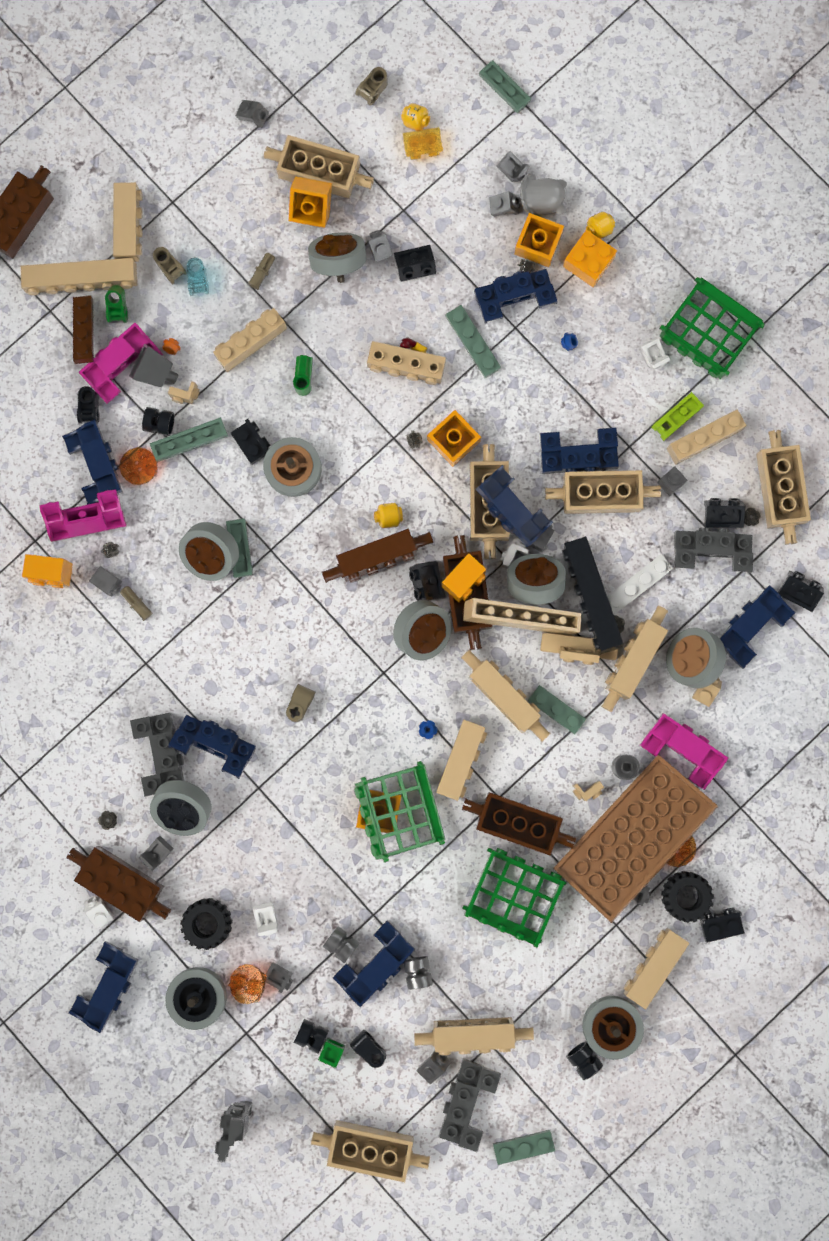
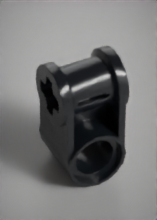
M84 386L78 391L77 421L79 424L93 420L99 423L98 394L91 387ZM91 392V399L86 401L84 399L85 395Z
M364 1029L350 1043L351 1048L373 1068L381 1067L386 1060V1051ZM380 1054V1060L377 1059L375 1061L373 1059L374 1055Z

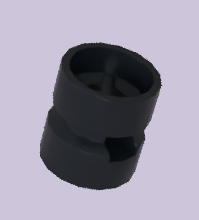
M146 407L142 420V430L150 433L157 431L160 435L170 436L174 426V412L166 410L159 412L156 408Z
M304 1019L294 1043L301 1047L308 1046L310 1051L319 1054L329 1030L322 1026L315 1027L313 1022Z
M586 1041L574 1047L566 1056L572 1066H577L576 1071L582 1080L589 1079L603 1067L597 1055H592L593 1050Z

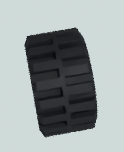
M682 871V873H675L673 877L667 879V883H664V891L661 892L663 896L662 903L665 905L666 911L674 918L686 923L698 922V919H704V915L711 912L709 909L714 904L712 902L714 894L711 892L713 889L702 876L693 872ZM686 885L693 886L698 893L697 902L690 908L681 907L677 901L679 890Z
M204 898L190 905L183 913V919L180 923L182 925L181 933H184L185 936L183 938L185 941L188 940L190 946L194 945L199 950L201 948L204 950L213 949L223 943L232 930L231 924L233 923L230 918L231 912L226 909L227 906L225 904L222 905L219 900H213V898ZM207 912L216 918L217 930L212 935L202 934L198 930L196 920L201 913Z

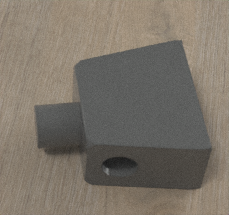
M144 343L129 376L133 380L157 387H162L165 380L175 384L178 379V374L171 371L173 363Z

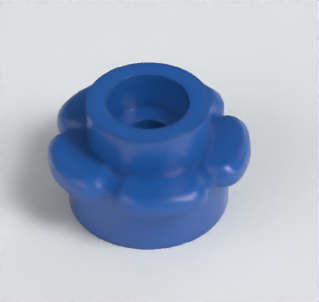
M565 333L561 339L562 347L567 351L576 348L578 345L576 335L574 333Z
M423 721L419 725L421 737L432 739L437 734L438 729L433 721Z

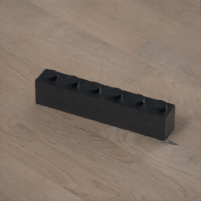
M587 537L564 543V550H562L563 558L569 562L568 572L570 578L575 579L576 585H574L576 595L581 597L582 603H580L582 613L587 614L589 621H586L589 632H593L595 639H592L595 650H599L601 655L622 648L624 643Z

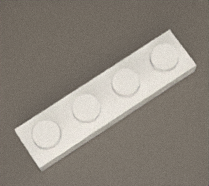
M662 554L607 596L613 615L673 569Z

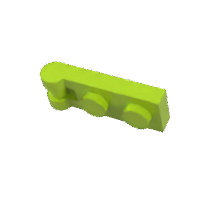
M691 392L651 428L661 435L660 438L665 441L700 411L704 405ZM665 422L670 426L668 430L662 426Z

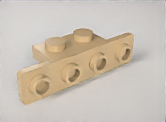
M549 632L542 633L540 650L543 652L559 653L560 659H563L565 662L577 660L582 661L583 664L593 665L594 663H599V658L616 660L618 649L600 655L599 650H595L592 639L595 638Z

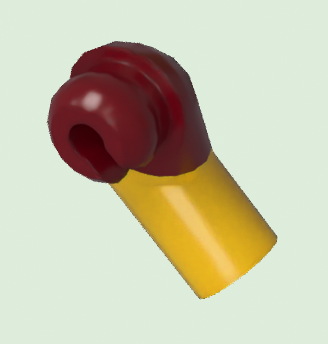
M408 337L403 338L400 343L401 348L426 353L428 349Z

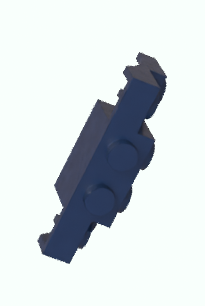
M547 269L529 273V271H518L513 276H500L492 284L474 289L476 301L485 324L499 318L503 319L501 307L533 299L534 296L539 309L542 306L553 303L557 304L558 302Z
M96 420L87 422L78 429L62 436L69 454L82 450L90 475L94 483L81 488L87 505L99 502L97 493L107 490H116L117 494L123 492L117 477L116 470L119 469L117 462L110 455L112 448L109 442H105Z
M617 427L597 429L598 444L561 447L559 432L540 433L542 474L618 469Z
M502 465L479 485L476 490L488 503L486 506L489 508L490 514L500 520L504 530L511 534L515 533L523 544L528 547L553 524V521H550L542 513L543 510L541 508L534 514L526 508L511 489L507 487L515 478H512Z
M770 585L754 601L751 602L749 600L741 608L743 612L739 616L736 614L728 622L731 625L719 638L729 657L742 669L757 655L747 643L771 618L780 627H783L796 613Z
M189 715L185 716L168 745L169 748H174L187 755L193 744V746L224 759L226 761L222 767V772L234 775L237 779H240L256 750L255 745L240 739L235 731L228 728L225 730L214 721L208 722L203 720L202 722Z
M388 920L374 933V936L384 947L358 974L346 963L333 977L360 1008L377 990L380 992L388 984L386 980L391 975L395 977L402 968L399 966L415 950Z
M107 941L103 943V947L95 960L106 965L108 968H106L91 1000L78 994L71 1010L68 1012L98 1033L103 1031L111 1014L114 1011H118L122 1003L120 998L123 993L126 994L131 986L129 980L138 962L137 958L123 952V949Z

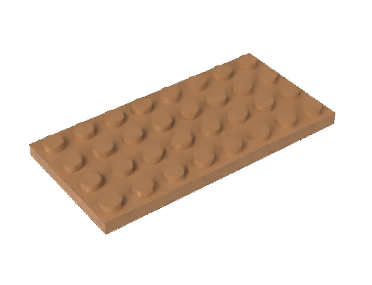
M658 754L553 869L612 923L718 808V805Z

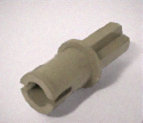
M266 253L259 266L255 267L256 271L248 282L252 288L259 290L265 276L269 275L268 271L275 260L272 254Z
M129 586L124 587L120 591V594L131 605L130 608H133L143 621L153 614L142 602L143 599L139 598Z

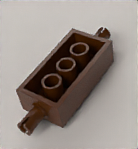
M40 165L33 178H28L17 171L0 196V252L11 259L15 257L54 200L49 190L42 186L49 174H51L42 165Z
M408 528L336 555L339 563L337 564L338 566L322 571L325 583L340 577L344 578L346 582L354 583L361 580L363 575L373 576L379 573V569L386 568L388 570L396 567L398 562H410L417 556L418 548L434 543L431 533L429 531L428 533L413 537Z
M460 535L461 543H459L458 536H454L456 554L443 556L445 577L456 568L468 553L483 566L482 552H467L465 535ZM486 579L478 587L475 585L472 588V594L467 599L489 600ZM448 593L454 634H468L471 651L475 650L474 642H476L477 650L482 649L479 632L492 629L493 625L463 621L465 601L462 599L458 602Z
M490 792L487 793L485 802L482 804L465 798L464 803L471 805V807L463 805L462 810L476 814L479 817L476 830L551 856L554 844L556 843L571 849L575 845L567 842V840L576 842L575 836L560 832L563 821L561 817Z
M101 846L94 847L89 856L83 855L75 850V848L70 850V855L68 854L66 858L80 866V871L75 877L74 882L138 922L143 921L150 911L164 920L169 916L168 914L172 909L157 901L165 886Z

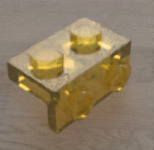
M440 127L402 133L405 155L410 157V160L420 159L422 154H428L429 157L440 155L439 152L443 151Z

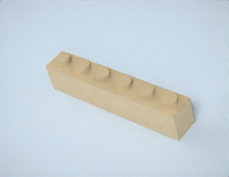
M133 258L21 266V288L29 295H38L41 292L56 294L58 291L74 293L76 290L94 291L99 288L109 290L113 285H119L123 289L138 286L137 264Z
M472 598L465 601L463 621L573 635L580 633L581 613Z

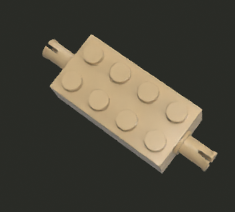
M287 135L282 151L268 146L265 148L267 151H264L265 159L279 162L276 169L279 179L293 182L296 176L332 183L331 194L350 199L353 186L359 185L371 189L374 182V177L358 173L360 168L359 155Z
M773 430L768 432L771 448L761 449L756 454L767 529L783 528L785 545L790 543L796 544L798 542L795 526L806 524L811 520L800 445L782 446L781 430H776V432Z
M488 444L483 445V461L470 462V541L484 542V559H489V551L491 552V559H496V542L508 541L510 538V532L505 531L500 520L490 514L489 508L486 506L488 503L476 490L479 485L502 465L509 474V461H495L494 444H490V452H488Z
M642 470L565 472L562 488H545V500L562 499L564 501V514L641 512L643 510V498H660L661 486H643Z
M657 606L650 620L641 621L635 627L633 633L636 635L628 640L624 647L625 654L619 656L614 665L617 667L615 672L610 673L605 681L607 684L605 689L609 691V694L603 705H601L602 708L612 712L619 698L627 700L633 695L668 632L667 629L660 626L668 613V610Z
M470 649L461 657L473 669L469 679L521 733H524L527 729L531 730L541 742L551 734L539 722L541 717L539 715L540 709L534 703L529 704L525 700L527 696L520 689L515 690L511 686L512 680L507 675L502 676L498 672L500 668L492 660L490 662L487 660L481 662Z
M512 1017L434 1021L432 1033H414L415 1046L433 1045L435 1052H439V1055H450L454 1051H459V1054H470L471 1051L479 1050V1053H490L491 1050L499 1049V1052H510L511 1049H515L516 1041L534 1040L533 1027L515 1028Z
M336 1120L331 1136L313 1132L311 1145L327 1147L330 1150L327 1166L404 1183L410 1165L428 1169L430 1156L413 1153V1136Z

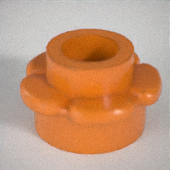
M169 338L163 341L162 349L166 353L176 355L178 350L180 351L181 347L177 340Z

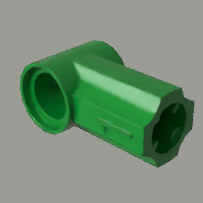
M307 355L296 356L293 386L296 393L300 396L308 395L312 389L313 358ZM301 382L307 383L304 388L298 387Z

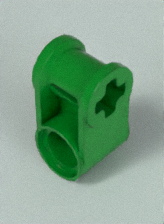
M113 285L105 295L107 322L123 321L127 323L128 309L125 291L121 286ZM111 293H116L119 299H114Z

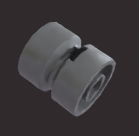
M626 754L617 756L613 760L611 768L617 778L630 780L638 775L640 764L637 758Z
M338 926L324 943L323 947L330 953L335 952L336 958L345 963L357 948L359 942L352 936L347 937V932Z
M428 956L410 958L403 962L405 973L408 974L406 977L408 989H420L433 985L431 973L427 971L430 968Z

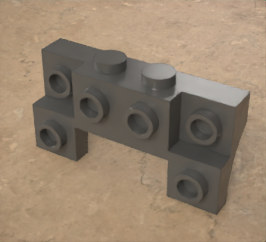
M699 528L695 532L675 531L674 568L695 569V556L732 557V572L752 573L753 535L735 534L734 532H729V529H718V532L710 531V528Z
M165 713L130 720L133 739L149 737L155 766V775L141 777L144 797L155 795L158 787L165 782L173 780L184 781L181 766L184 765L183 756L179 754L178 750L168 747L175 734L172 714Z
M462 1059L456 1082H452L450 1085V1101H446L443 1108L445 1117L439 1138L457 1143L460 1147L475 1152L478 1151L483 1131L469 1126L479 1090L482 1089L495 1094L501 1077L500 1072L486 1068L473 1061Z
M240 1101V1103H233L227 1111H224V1115L221 1116L220 1128H223V1135L220 1141L216 1142L215 1154H218L219 1162H226L230 1146H234V1142L243 1141L248 1131L252 1102Z

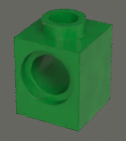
M327 1037L318 1061L336 1068L345 1045Z

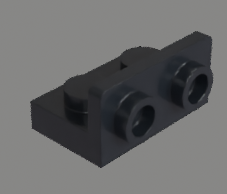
M430 245L394 253L401 282L436 274L435 260Z
M247 418L245 420L246 423L230 434L250 464L253 465L265 457L270 444L265 437L261 438L257 433L260 431L254 421L250 422Z
M710 498L709 500H704L706 507L705 528H744L746 506L743 501H740L738 498H729V500Z
M437 561L419 563L409 568V577L413 582L414 597L417 601H434L446 598L444 588H442V578Z
M789 570L788 577L778 593L781 597L813 612L824 595L822 584L816 580L810 581L806 579L805 575L798 571L792 572Z
M733 907L724 909V913L716 915V912L705 914V918L700 919L705 942L708 943L745 934L740 917L742 916L741 911L735 910Z

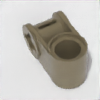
M382 67L372 69L355 91V94L364 98L370 106L376 102L379 95L388 85L386 70ZM377 77H383L381 81L375 80Z
M158 247L154 250L153 258L157 266L172 285L182 274H187L179 261L166 248ZM161 255H167L164 261L158 260Z
M297 684L286 710V716L289 720L299 722L304 718L316 691ZM298 708L300 715L292 718L291 710L295 711Z

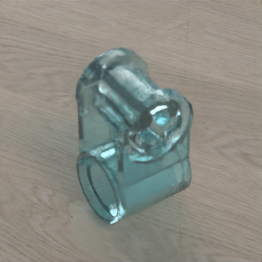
M191 258L187 262L189 295L193 296L198 293L209 294L206 268L201 259ZM195 265H200L201 268L199 271H192V268Z

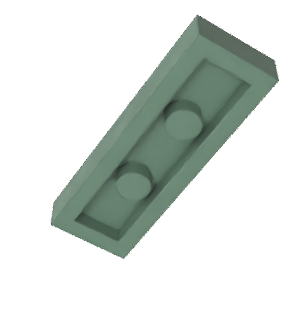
M493 60L479 72V76L517 114L531 102V97Z
M244 518L226 521L227 531L234 537L239 549L238 561L232 569L233 577L253 576L246 520Z
M540 685L528 699L530 703H534L542 712L574 735L586 720V718Z
M551 1130L493 1143L498 1165L555 1152Z

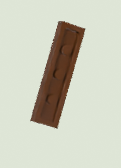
M91 295L73 297V361L75 364L94 362L93 298Z

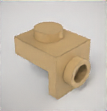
M191 382L188 392L170 386L168 394L172 401L183 404V402L193 404L194 399L198 398L199 389L195 382Z
M718 678L707 687L697 688L692 698L710 707L721 690L722 681Z
M597 781L585 791H582L579 785L575 783L572 785L574 787L572 792L578 800L583 799L587 801L591 797L594 800L603 793L601 790L604 786L600 781Z

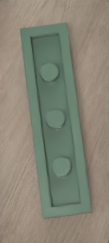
M460 305L446 313L445 317L483 377L487 378L500 370L501 366L463 306Z
M220 417L149 444L156 462H160L228 437Z

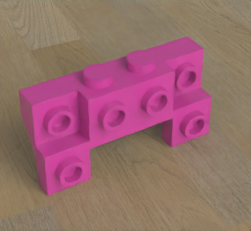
M134 323L119 337H114L104 350H99L95 354L94 362L88 363L78 373L108 404L121 392L112 380L138 358L144 343L162 356L163 353L144 331Z
M107 490L97 493L98 503L62 510L59 501L39 505L50 541L53 542L125 527V516L117 491Z
M662 713L639 746L655 757L664 745L668 746L696 766L688 780L705 790L711 780L724 766L728 757L709 745L710 741L704 736L699 735L698 737L693 734L691 727L686 724L680 725Z

